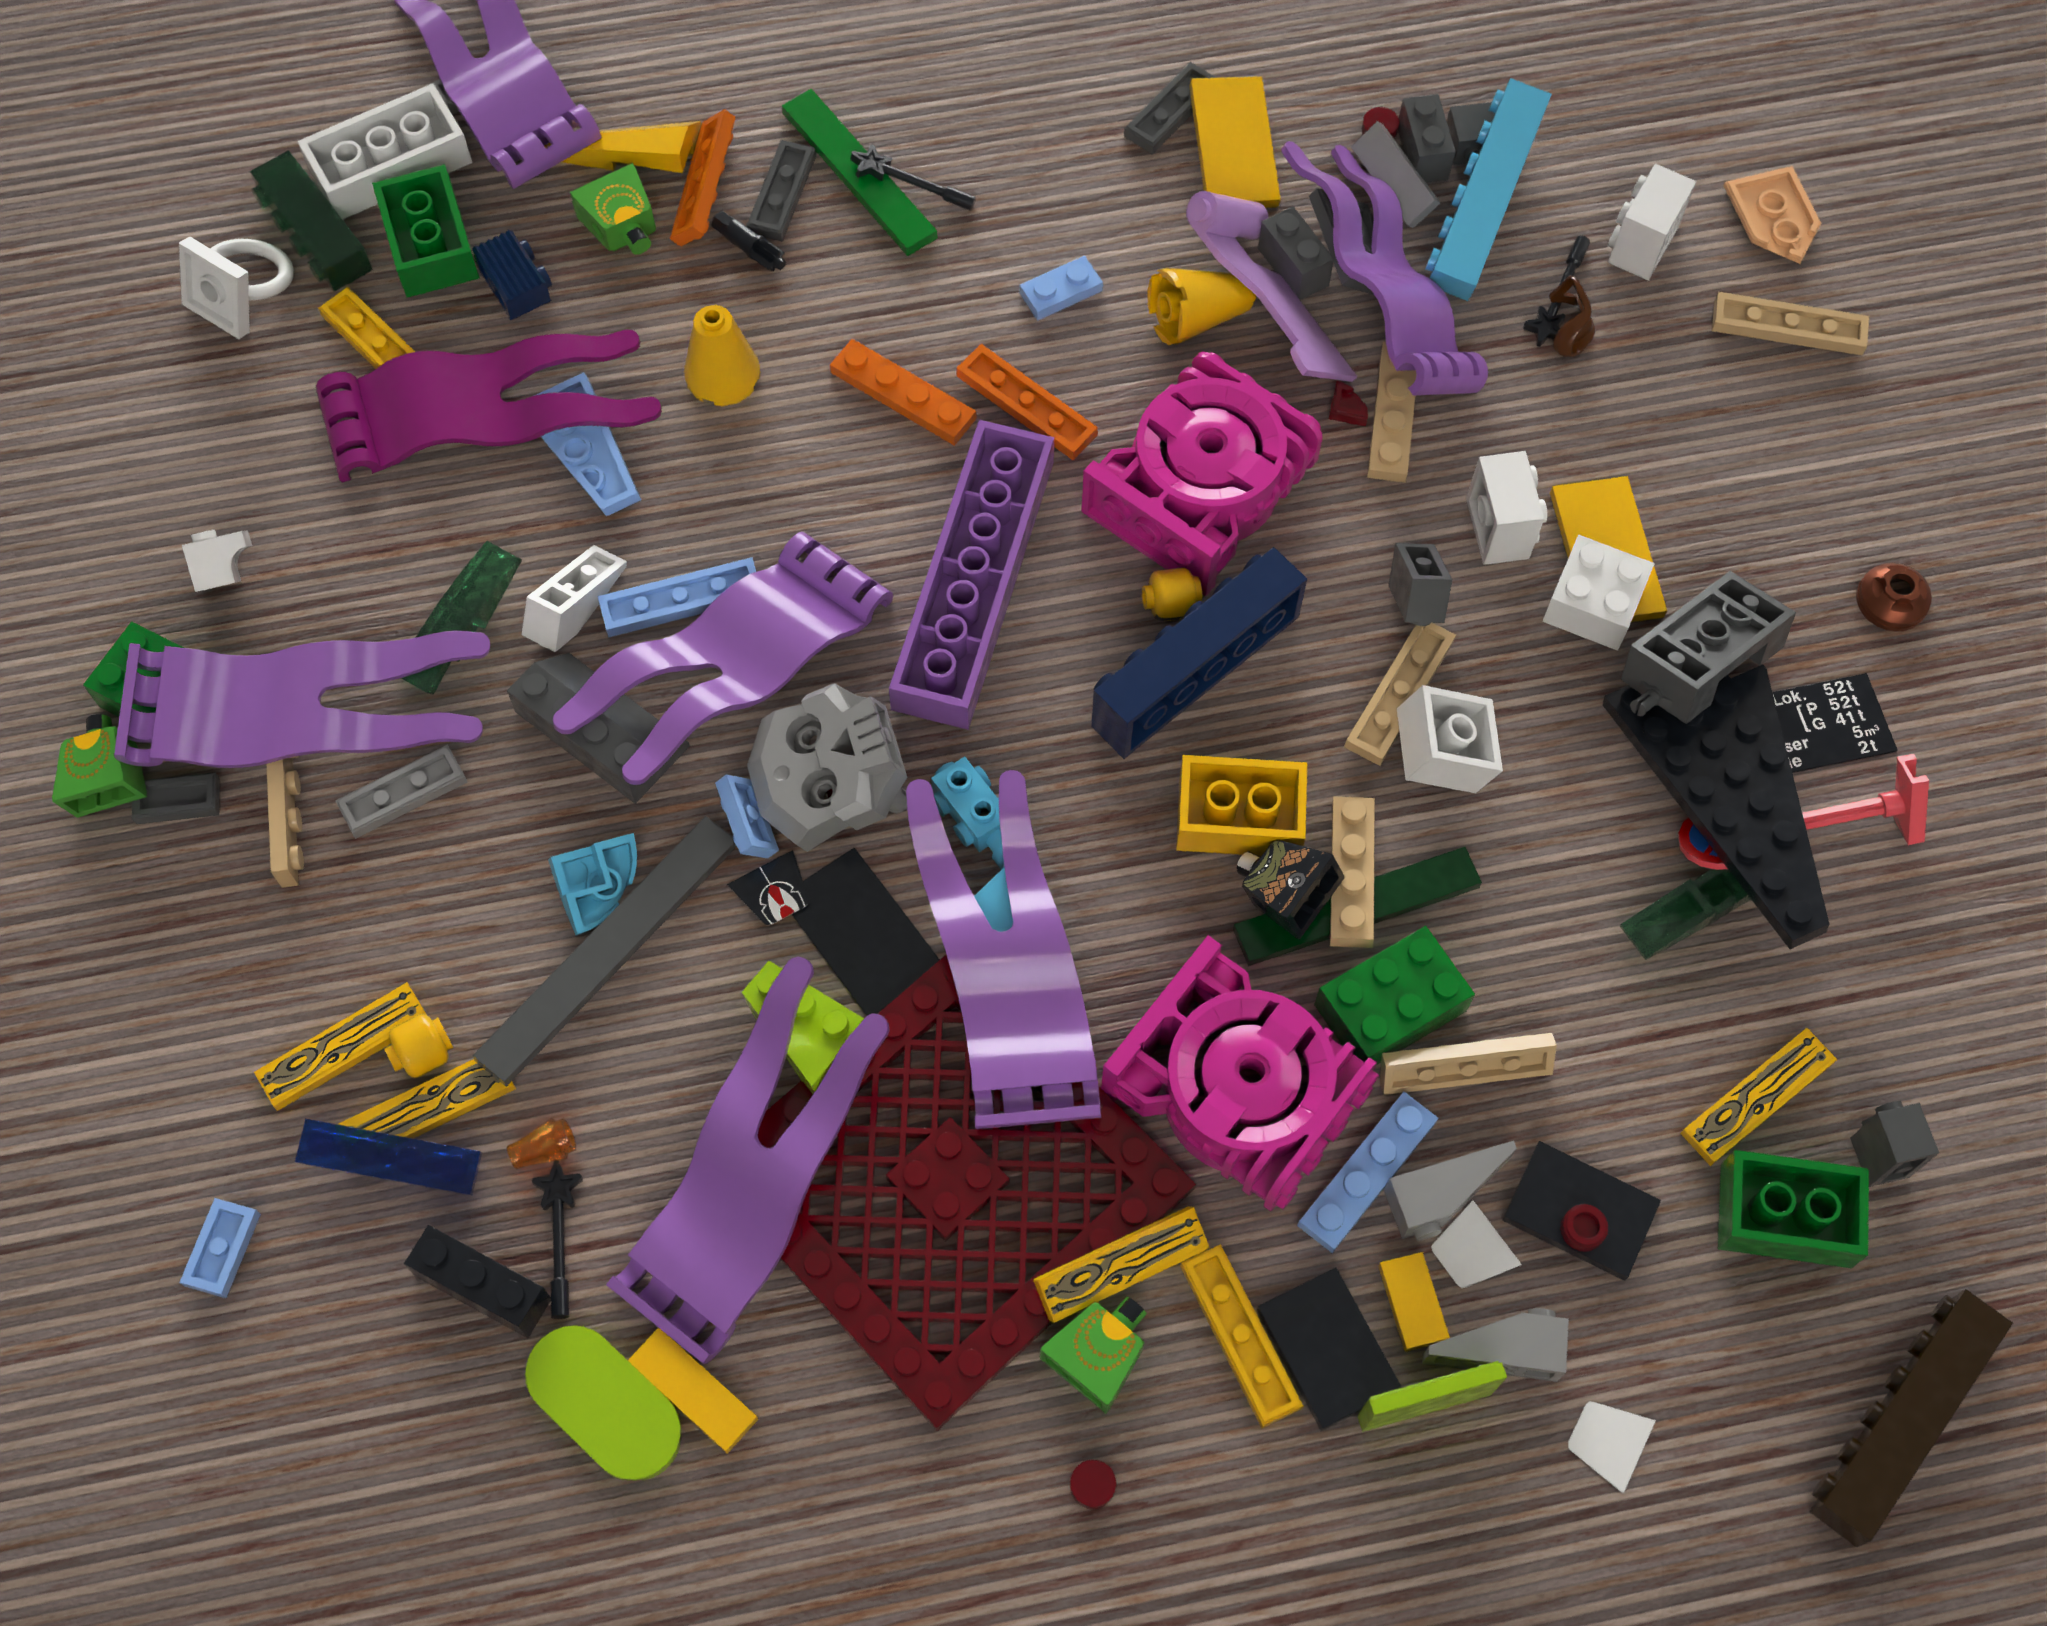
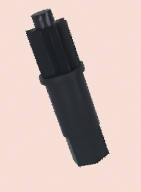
M722 210L713 217L711 227L747 253L750 259H754L773 272L775 268L782 270L785 267L786 261L782 258L784 252L770 243L763 235H758Z

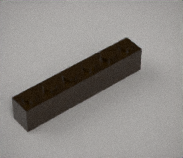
M1967 1289L1953 1298L1946 1295L1937 1304L1931 1314V1317L1936 1322L1929 1332L1922 1330L1908 1348V1352L1913 1355L1905 1368L1899 1365L1891 1373L1884 1384V1387L1889 1390L1882 1403L1877 1400L1873 1402L1860 1421L1866 1426L1858 1439L1852 1436L1843 1445L1836 1457L1842 1462L1833 1476L1827 1473L1819 1481L1812 1493L1817 1498V1501L1809 1512L1855 1547L1872 1541L2013 1325L2012 1321Z

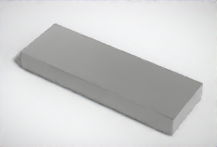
M1377 121L1351 146L1371 176L1386 182L1395 192L1400 202L1402 218L1409 227L1414 229L1440 204L1438 198L1385 126Z
M447 744L335 801L356 839L464 785L468 781Z

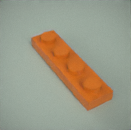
M726 109L702 122L670 240L680 247L695 239L702 238L709 228L708 217L711 206L717 198L716 188L719 177L725 169L724 159L726 151L733 139L732 129L736 117Z
M854 339L848 342L830 364L831 374L954 446L976 420V410Z
M980 344L956 368L958 378L1031 431L1054 437V447L1071 460H1074L1098 436V427L983 344Z

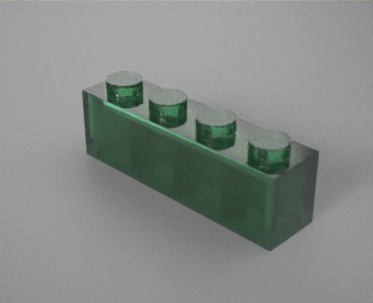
M289 150L250 171L256 185L251 189L256 200L263 209L268 206L272 210L270 216L281 233L285 231L290 233L291 236L288 239L292 247L300 257L306 255L310 261L307 264L319 282L325 279L335 292L373 270L363 245Z

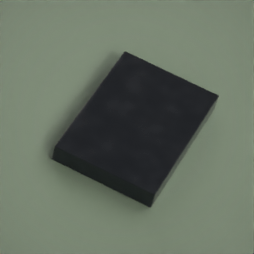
M1539 1141L1502 1221L1625 1281L1629 1277L1661 1200ZM1579 1204H1589L1598 1208L1605 1215L1608 1222V1234L1600 1246L1591 1251L1573 1249L1565 1242L1561 1234L1563 1217L1572 1207Z
M1337 1268L1317 1276L1257 1307L1256 1310L1321 1431L1360 1412L1371 1396L1402 1388Z

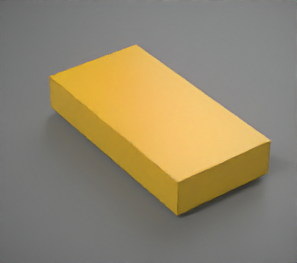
M1423 1252L1380 1262L1378 1268L1404 1352L1427 1347L1449 1339V1333Z

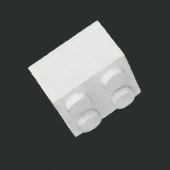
M1654 164L1647 177L1641 175L1631 194L1635 199H1632L1630 203L1626 201L1617 217L1616 223L1620 225L1616 226L1608 242V246L1613 248L1608 263L1649 281L1680 225L1697 181L1658 164Z
M1526 451L1482 456L1478 459L1466 500L1483 565L1529 559L1535 543L1539 542L1542 524L1547 521L1546 503L1544 499H1539L1536 490L1538 486L1537 471L1534 465H1529Z
M1578 534L1542 622L1618 651L1655 563Z
M1422 685L1397 708L1405 780L1477 793L1503 771L1492 699Z

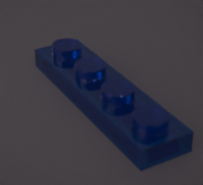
M305 1118L295 1162L473 1196L482 1152Z

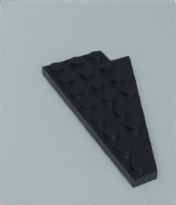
M1762 664L1733 678L1726 675L1718 683L1712 704L1687 724L1660 706H1654L1645 715L1638 716V711L1634 713L1631 710L1630 704L1642 694L1629 685L1605 695L1603 700L1604 708L1789 949L1795 948L1825 934L1830 923L1767 668Z

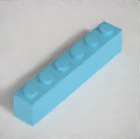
M1512 78L1509 79L1504 91L1497 89L1489 111L1495 113L1492 122L1484 121L1476 142L1482 144L1479 154L1471 153L1464 170V174L1470 176L1467 185L1459 184L1451 205L1457 207L1453 218L1446 216L1438 235L1439 238L1444 239L1441 250L1433 249L1425 268L1431 271L1429 278L1436 282L1444 292L1469 301L1478 283L1552 94Z

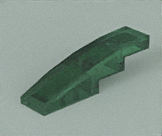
M486 541L443 595L416 637L444 631L476 632L478 627L485 630L522 559ZM451 662L437 665L402 679L424 692L434 695Z
M1710 869L1693 881L1689 879L1620 924V927L1642 957L1647 960L1745 904L1751 898L1728 869Z

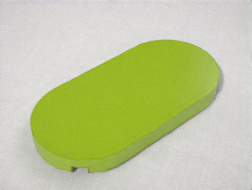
M565 1326L548 1333L534 1346L527 1360L525 1371L526 1385L531 1397L604 1471L620 1480L637 1481L654 1478L671 1465L679 1452L681 1442V1424L676 1409L603 1336L587 1327Z

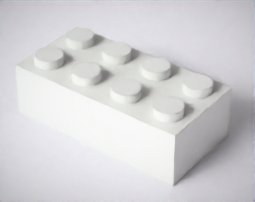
M433 83L297 141L307 167L337 221L378 204L372 185L374 182L444 164L448 173L472 163L464 134Z

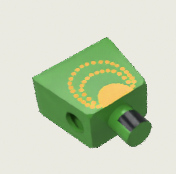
M633 163L570 192L576 217L607 250L616 251L628 245L633 254H642L650 248L651 240L647 235L652 234L656 230L651 205Z
M102 714L89 716L86 719V734L66 739L60 747L52 802L77 818L147 797L142 766L129 765L118 761L114 757L118 729L112 727V719L109 716ZM128 740L127 745L138 749L135 741Z
M1127 1296L1112 1314L1100 1304L1094 1302L1040 1349V1359L1107 1414L1143 1351L1145 1342L1133 1330L1145 1317L1146 1312L1137 1302Z

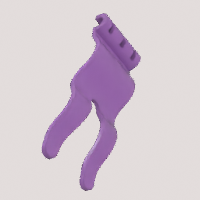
M394 0L401 11L420 30L449 99L465 119L488 161L497 172L503 170L508 184L513 189L602 138L600 130L590 112L582 104L577 106L574 104L547 58L532 42L515 0H477L490 49L487 55L482 58H474L471 55L455 25L437 4L427 0ZM579 126L580 129H578L577 131L574 132L573 129H574L575 127ZM550 142L551 146L545 148L544 145ZM520 159L523 161L518 165L515 164Z
M1287 141L1282 146L1281 151L1292 169L1300 176L1319 185L1331 202L1334 222L1333 246L1339 266L1350 278L1366 285L1379 301L1385 320L1386 346L1393 365L1397 371L1416 370V380L1408 387L1412 395L1477 393L1481 390L1488 377V368L1484 358L1475 352H1458L1455 341L1454 316L1447 296L1436 282L1416 272L1406 260L1402 243V210L1392 188L1386 182L1363 171L1350 151L1344 146L1336 145L1331 151L1341 173L1347 179L1365 189L1372 202L1374 222L1371 254L1365 250L1363 244L1361 213L1357 200L1351 190L1339 179L1315 168L1297 144Z
M799 532L785 545L777 564L768 569L753 572L735 582L721 593L692 624L682 631L664 639L634 644L608 659L594 672L577 694L554 714V728L561 734L576 732L605 712L630 689L657 675L677 671L699 670L708 667L720 670L722 672L720 677L698 684L680 696L664 713L639 749L624 764L622 768L623 779L632 785L643 784L669 760L680 745L703 723L722 713L748 708L770 698L783 688L822 649L839 639L854 635L864 629L872 621L873 612L879 604L887 607L892 602L893 593L805 532ZM806 552L809 555L806 557L804 562L801 563L798 560L802 553ZM833 571L837 575L830 583L829 581H827V578ZM860 591H863L865 596L859 603L855 598Z
M444 631L395 641L336 640L314 642L273 653L248 656L219 654L199 649L164 646V652H151L141 648L140 644L130 643L114 757L120 762L144 767L158 766L163 761H172L216 768H243L314 753H368L399 750L437 742L472 743L477 741L483 732L481 721L473 716L443 712L416 715L367 714L326 708L322 706L320 701L321 696L328 689L381 683L416 674L451 661L483 658L490 651V640L481 632ZM140 668L149 671H161V676L147 677L139 674L137 670ZM136 704L156 707V713L139 712L134 710L132 706ZM131 740L151 743V749L133 748L127 745V742Z
M1008 770L1002 773L999 778L1000 831L1007 889L1013 918L1012 927L1003 932L992 929L961 871L946 835L931 784L923 779L912 781L906 789L910 831L923 884L945 948L963 1016L972 1075V1089L975 1099L976 1129L1101 1118L1096 1060L1083 996L1067 936L1039 860L1030 820L1024 776L1018 771ZM1082 1082L1085 1106L1074 1107L1072 1083ZM1042 1086L1043 1110H1034L1032 1087ZM992 1090H1002L1004 1113L994 1114Z
M802 957L790 959L771 985L748 1042L707 1115L692 1161L679 1188L630 1251L628 1256L631 1260L625 1269L617 1276H612L606 1284L703 1364L710 1362L729 1341L735 1330L736 1320L762 1288L782 1257L792 1236L810 1184L849 1112L870 1061L889 1034V1024L883 1016L874 1013L866 1016L841 1046L822 1082L776 1145L772 1148L764 1147L760 1143L757 1134L783 1069L799 1004L814 974L810 961ZM648 1271L653 1275L651 1281L640 1293L636 1294L632 1289ZM678 1296L684 1300L683 1305L673 1317L667 1319L663 1316ZM711 1322L716 1326L714 1331L704 1343L699 1345L694 1340Z

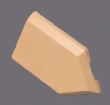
M1793 166L1724 182L1723 186L1751 243L1800 264L1821 222Z

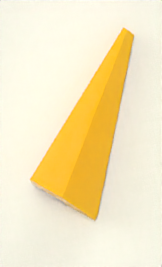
M701 121L601 130V139L561 162L611 171L615 170L616 163H633L635 166L683 173L689 153H694L702 124ZM549 142L548 144L544 145V147L547 148L551 146V143Z

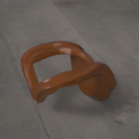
M1568 276L1549 294V299L1552 303L1577 305L1580 313L1560 327L1554 337L1553 348L1561 356L1575 357L1592 341L1595 335V326L1591 319V304L1585 290L1577 278ZM1574 286L1578 297L1567 291Z

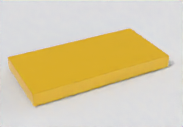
M1262 76L1191 78L1189 88L1204 191L1258 202L1265 208L1279 207L1281 198Z
M1628 476L1552 486L1550 496L1568 558L1579 534L1653 563ZM1654 566L1631 622L1664 618L1667 613Z

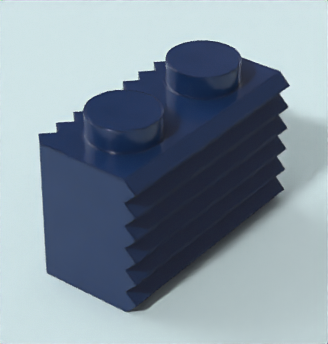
M507 230L506 233H501L499 237L494 236L492 240L488 239L486 243L481 242L479 246L474 245L472 252L477 267L510 320L551 301L548 288L552 286L550 277L542 265L537 268L532 262L535 260V256L526 239L519 241L512 230Z

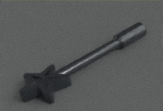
M870 145L867 153L852 151L850 160L858 165L856 172L858 178L871 174L879 181H882L884 174H887L942 196L944 201L969 211L974 206L975 196L950 186L944 188L892 167V158L878 155L875 145Z
M1576 237L1567 258V268L1560 284L1568 276H1573L1576 268L1581 266L1590 244V240L1587 237ZM1551 303L1548 312L1543 306H1540L1537 312V319L1525 321L1524 330L1537 334L1536 346L1541 347L1548 338L1554 340L1560 326L1564 323L1566 315H1557L1561 303Z
M557 1160L553 1162L550 1176L533 1178L532 1183L544 1191L541 1201L543 1210H547L552 1206L554 1279L550 1282L551 1318L566 1319L569 1317V1281L565 1278L564 1204L571 1208L575 1207L570 1191L580 1184L583 1178L580 1173L564 1175L561 1164Z

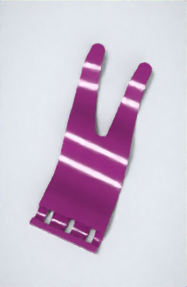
M630 329L602 336L548 334L527 338L502 350L487 354L465 355L442 351L408 353L385 362L373 372L358 379L347 372L327 374L318 380L315 388L339 480L342 483L350 481L351 476L349 472L356 467H368L373 474L399 464L422 449L440 444L464 443L480 446H509L529 442L563 428L576 426L624 428L654 421L662 413L661 404L655 397L617 400L582 393L556 392L535 395L515 402H505L501 398V394L505 389L513 387L530 375L545 368L571 362H604L632 353L640 347L639 336ZM336 389H347L329 394L330 392ZM346 417L356 418V419L343 420V421H340V422L337 423V421L340 420V419H342V418H346ZM353 446H361V447H364V448H355V449H351V450H348V451L344 452V451H345L347 448H349V447H353Z

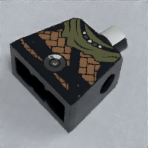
M1281 840L1273 841L1261 857L1249 851L1245 852L1237 864L1238 874L1246 877L1243 880L1242 887L1253 905L1299 940L1345 878L1332 854Z

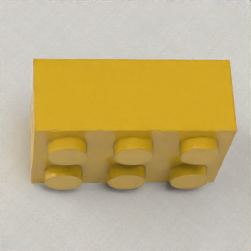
M1183 755L1179 777L1176 851L1243 855L1249 851L1262 856L1269 845L1276 840L1304 846L1306 839L1307 762Z

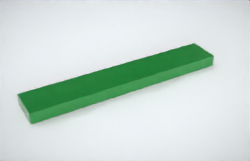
M812 88L782 105L783 115L811 147L816 148L817 154L907 257L938 239L937 230L887 174H884L882 181H879L871 174L860 178L856 176L858 165L850 160L852 151L867 153V151Z

